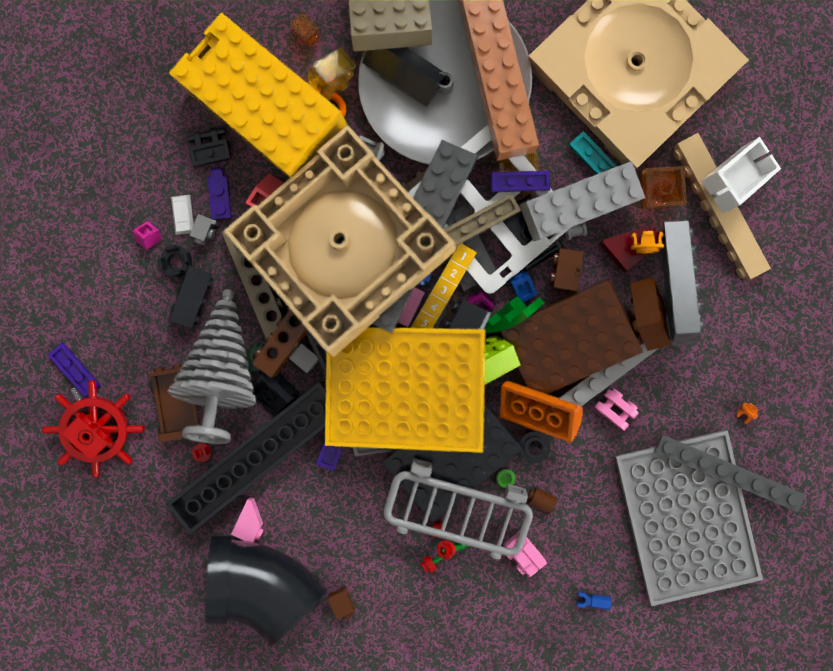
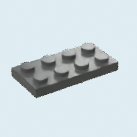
M465 206L451 212L446 222L448 226L469 216ZM479 234L463 242L464 245L477 252L474 258L488 274L496 271ZM453 254L447 258L448 261H450ZM467 270L459 282L463 291L478 284Z

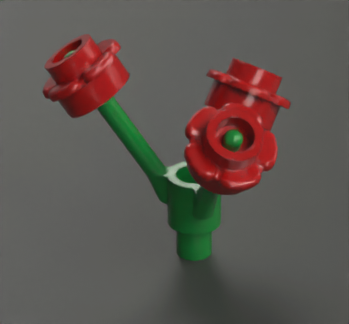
M440 520L438 523L434 522L431 527L441 530L443 523ZM441 541L437 545L438 557L433 560L430 555L426 558L422 557L423 562H421V565L426 573L430 571L433 574V571L437 569L435 563L443 558L444 560H449L456 551L471 546L453 541Z

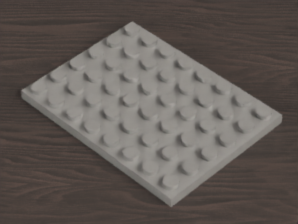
M728 430L679 441L736 465ZM656 446L615 456L645 588L651 606L763 580L741 488L654 452Z

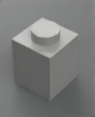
M301 343L300 346L298 345L289 358L306 373H309L319 361L316 353L304 343Z

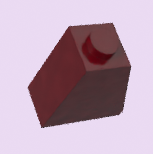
M647 227L604 239L599 244L622 272H626L647 255L637 254L636 250H631V246L634 245V238H631L632 233H636L638 245L641 244L643 231H653L655 244H658L659 232L655 228Z

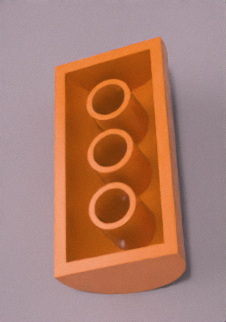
M510 381L502 384L501 418L569 443L574 440L582 420V406Z

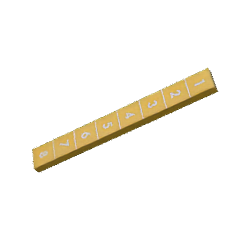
M462 243L458 245L411 328L432 329L475 257L476 251Z

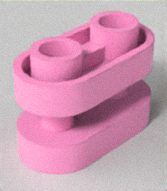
M608 389L604 394L608 400L604 404L598 401L594 408L618 428L625 431L629 426L625 420L628 417L635 419L639 414L636 411L638 407L630 401H624L622 399L623 395L616 389L612 391ZM613 405L623 411L619 416L610 409Z

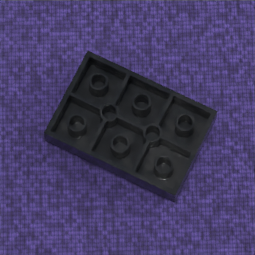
M484 399L483 452L395 449L382 463L395 477L400 472H411L413 458L431 462V478L474 489L523 450V444ZM404 479L400 484L411 496L415 481ZM418 483L414 501L426 514L434 487ZM440 488L437 489L429 514L432 522L447 511L453 492ZM457 493L453 505L465 495Z

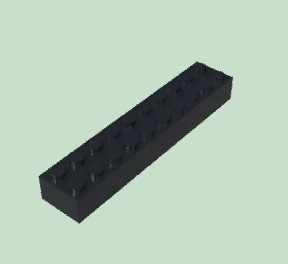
M322 381L318 382L166 503L189 534L193 533L325 427L326 386Z

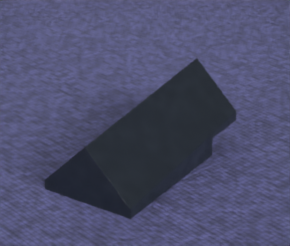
M408 47L367 50L362 62L378 73L383 80L426 107L439 90V85H442L447 78L446 75L439 74L442 70Z

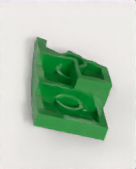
M516 296L488 319L483 330H485V333H494L514 327L540 308L544 301L539 297L527 307Z

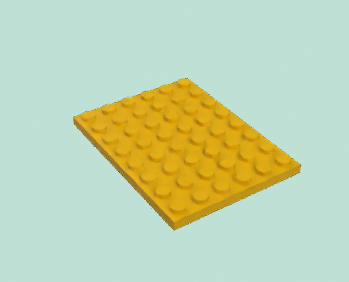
M366 328L334 357L327 352L325 446L483 452L485 330L395 328L393 333H389L381 328Z

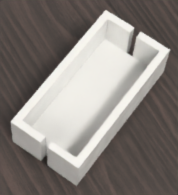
M760 137L742 146L701 181L709 194L715 196L713 200L722 213L741 205L781 169L772 154L754 163L753 160L769 152Z

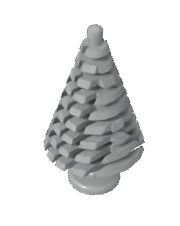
M229 289L223 290V299L217 301L215 305L216 310L210 314L209 319L211 320H207L203 327L206 330H202L199 334V341L193 344L192 351L188 353L186 362L180 368L181 372L176 375L175 383L168 390V394H171L172 397L178 400L205 406L202 426H188L182 430V437L196 442L210 444L230 442L231 436L229 432L214 428L217 406L227 409H236V407L242 409L256 404L255 395L252 393L253 386L250 382L251 375L248 371L249 364L245 359L246 350L243 347L241 326L237 325L239 318L237 313L234 312L237 311V306L235 302H232L234 292Z

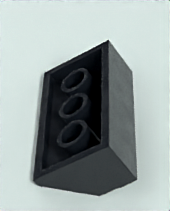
M455 296L448 305V311L441 320L439 329L483 330L491 313Z

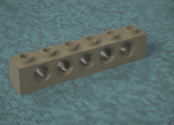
M222 231L265 338H267L271 332L274 333L278 328L276 324L282 316H286L283 315L281 310L284 307L280 297L276 298L274 288L255 266L252 268L246 266L248 260L246 256L240 252L239 248L235 247L234 242ZM256 276L262 277V283L259 286H255L253 282ZM264 293H268L270 296V300L266 304L261 302V296ZM271 311L277 313V319L273 322L268 319V314Z

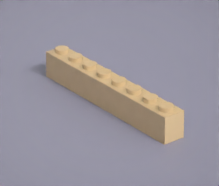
M699 133L676 144L673 147L674 157L677 161L680 160L683 166V174L687 178L689 177L693 192L700 197V205L704 211L708 212L710 216L709 222L713 228L717 229L719 233L718 239L721 244L726 246L728 250L727 256L732 262L734 261L738 276L741 279L743 278L744 281L751 280L771 269L738 206L722 213L713 200L715 196L710 195L701 181L717 167Z

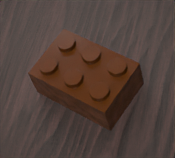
M654 277L630 283L631 291L629 292V298L631 303L634 304V306H631V312L633 317L636 318L633 321L635 332H639L640 343L645 344L647 351L670 346L671 341L664 301Z

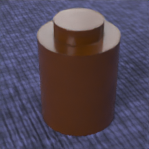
M535 487L534 490L530 489L527 494L529 505L548 515L553 511L557 497L538 487Z

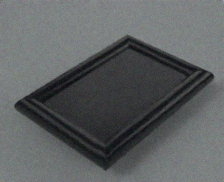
M528 194L517 201L519 208L521 204L532 200L533 197L531 194ZM522 210L520 213L503 221L521 245L525 246L532 240ZM555 234L550 235V236H548L547 238L550 239V238L553 237ZM559 238L527 264L524 270L528 272L553 256L560 248L564 249Z

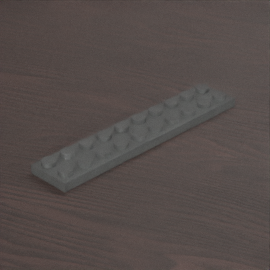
M441 140L413 197L419 206L442 229L478 158L477 154L445 140ZM414 288L409 289L383 311L372 325L393 333Z

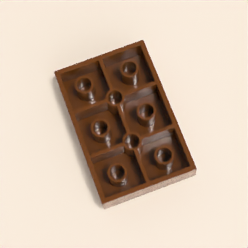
M609 277L532 313L521 323L501 331L505 341L514 346L520 362L518 368L528 388L545 394L643 353L642 344Z

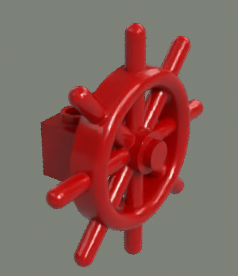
M91 380L88 382L89 397L80 399L73 404L61 394L55 395V400L66 410L60 419L59 426H44L42 432L44 434H59L60 441L66 450L57 461L59 465H64L73 456L80 461L91 463L92 477L98 478L100 475L99 462L106 461L117 455L125 464L129 465L132 463V458L121 448L126 442L128 433H143L145 427L143 425H128L126 416L121 410L130 400L128 393H125L114 403L106 398L97 397L96 382ZM89 406V415L79 411V409ZM97 407L106 410L99 419L97 417ZM72 416L76 419L70 424ZM114 417L117 425L104 426L106 422ZM110 433H118L115 443L112 441ZM105 446L109 448L104 452H100Z

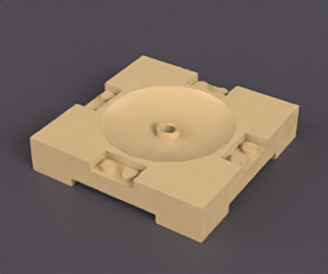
M587 0L528 56L532 72L551 92L554 91L605 144L604 147L621 165L632 161L635 169L749 61L709 18L705 20L686 0ZM631 60L637 61L639 66L633 65Z
M348 125L317 151V156L261 204L252 206L224 230L324 349L333 357L380 317L379 315L409 289L414 288L456 251L455 242L419 206ZM338 238H345L342 244H336Z

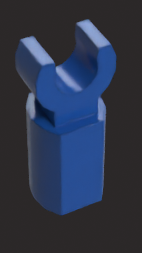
M582 591L577 593L578 596L584 597L583 602H576V605L580 608H584L587 605L590 608L610 610L611 597L595 594H590L589 596Z

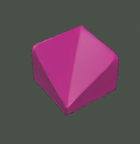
M148 221L132 230L135 241L146 250L162 240L159 229Z

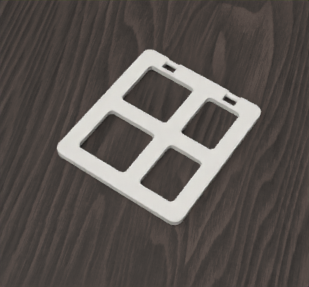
M488 125L461 148L475 154L489 141H492ZM524 155L508 158L518 171H536ZM468 179L461 191V194L473 207L474 213L511 193L513 197L520 193L498 192L493 198L486 201ZM418 183L414 188H412L409 191V195L412 198L414 197L420 183ZM551 188L550 191H535L539 197L553 192ZM501 222L490 229L510 252L511 258L492 274H488L478 261L473 258L467 271L486 293H494L570 228L556 233L550 239L545 237L534 242L532 239L523 246L507 226ZM508 267L511 272L502 278L499 273Z

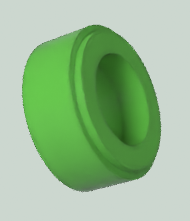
M503 468L498 471L496 481L501 487L506 488L507 484L513 485L515 483L516 477L512 470Z

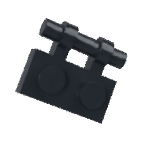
M213 127L205 132L196 131L186 136L188 143L195 142L196 146L188 147L194 168L232 159L228 141L226 139L219 140V136L226 135L224 127L218 129ZM212 138L213 142L202 143V140Z

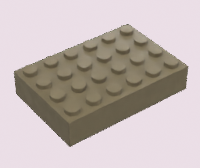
M349 0L353 52L432 45L429 0Z

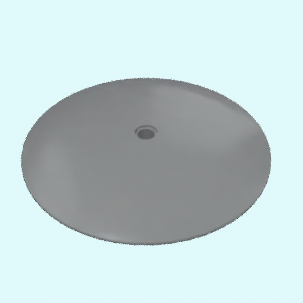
M429 0L432 45L408 47L442 70L439 74L446 75V80L450 82L447 86L439 85V90L427 107L383 80L378 73L364 65L362 62L367 50L363 52L359 66L358 87L360 101L374 131L389 147L411 160L429 165L441 140L462 147L488 125L458 0ZM508 21L529 103L532 90V68L528 58L529 55L521 36ZM489 141L475 153L478 155L477 159L494 151L492 141Z

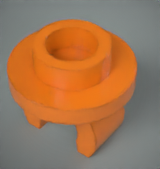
M743 403L742 408L737 411V417L746 414L747 417H745L744 423L747 424L752 418L756 419L758 417V409L752 403Z

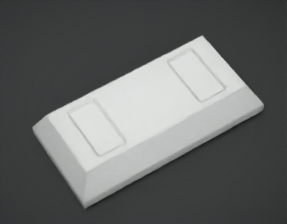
M190 195L171 197L175 235L191 233L194 223Z

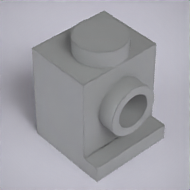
M198 214L190 236L195 238L194 242L205 246L209 239H213L216 232L214 227H219L220 223Z

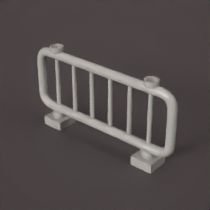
M416 458L412 459L411 472H400L394 477L384 507V517L388 523L397 526V532L407 534L409 529L490 551V556L494 559H501L502 555L514 556L523 548L533 517L531 508L526 505L528 495L525 488L507 484L505 489L506 498L441 481L430 477L432 472L431 462ZM404 479L415 481L404 519L393 517L391 511L400 482ZM418 483L434 487L422 525L407 521ZM438 488L453 492L441 530L426 526ZM457 493L472 497L460 535L445 531ZM476 498L491 502L478 540L463 536ZM494 503L510 507L497 545L482 541ZM513 509L521 510L525 513V518L515 546L513 548L502 547L501 544Z

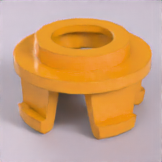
M643 231L641 244L638 245L636 233H632L631 238H634V245L631 246V250H636L637 254L659 253V249H664L661 238L664 236L663 232L659 233L658 244H655L653 231Z

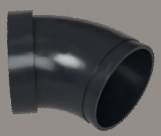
M232 536L211 537L206 584V624H227V620L244 623L253 628L261 637H264L271 647L290 631L328 591L305 566L277 549L249 541L233 540Z

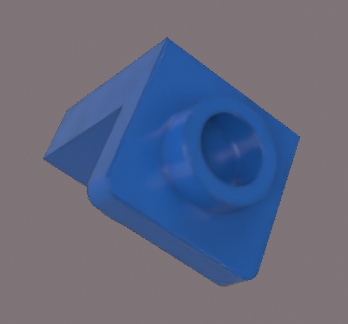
M520 270L508 280L516 296L522 302L538 295L530 275L524 270Z

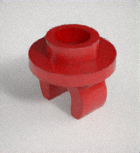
M199 443L194 446L192 455L194 460L205 462L210 459L212 450L208 444Z

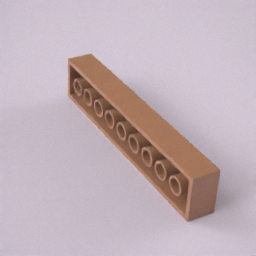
M458 0L497 161L535 153L539 143L503 0Z

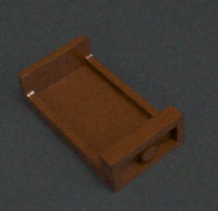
M182 364L173 365L172 370H165V367L153 369L154 373H148V377L152 378L161 434L158 435L159 442L183 439L182 430L184 428L200 426L197 405L172 397L171 394H168L170 386L175 383L176 375L181 372Z

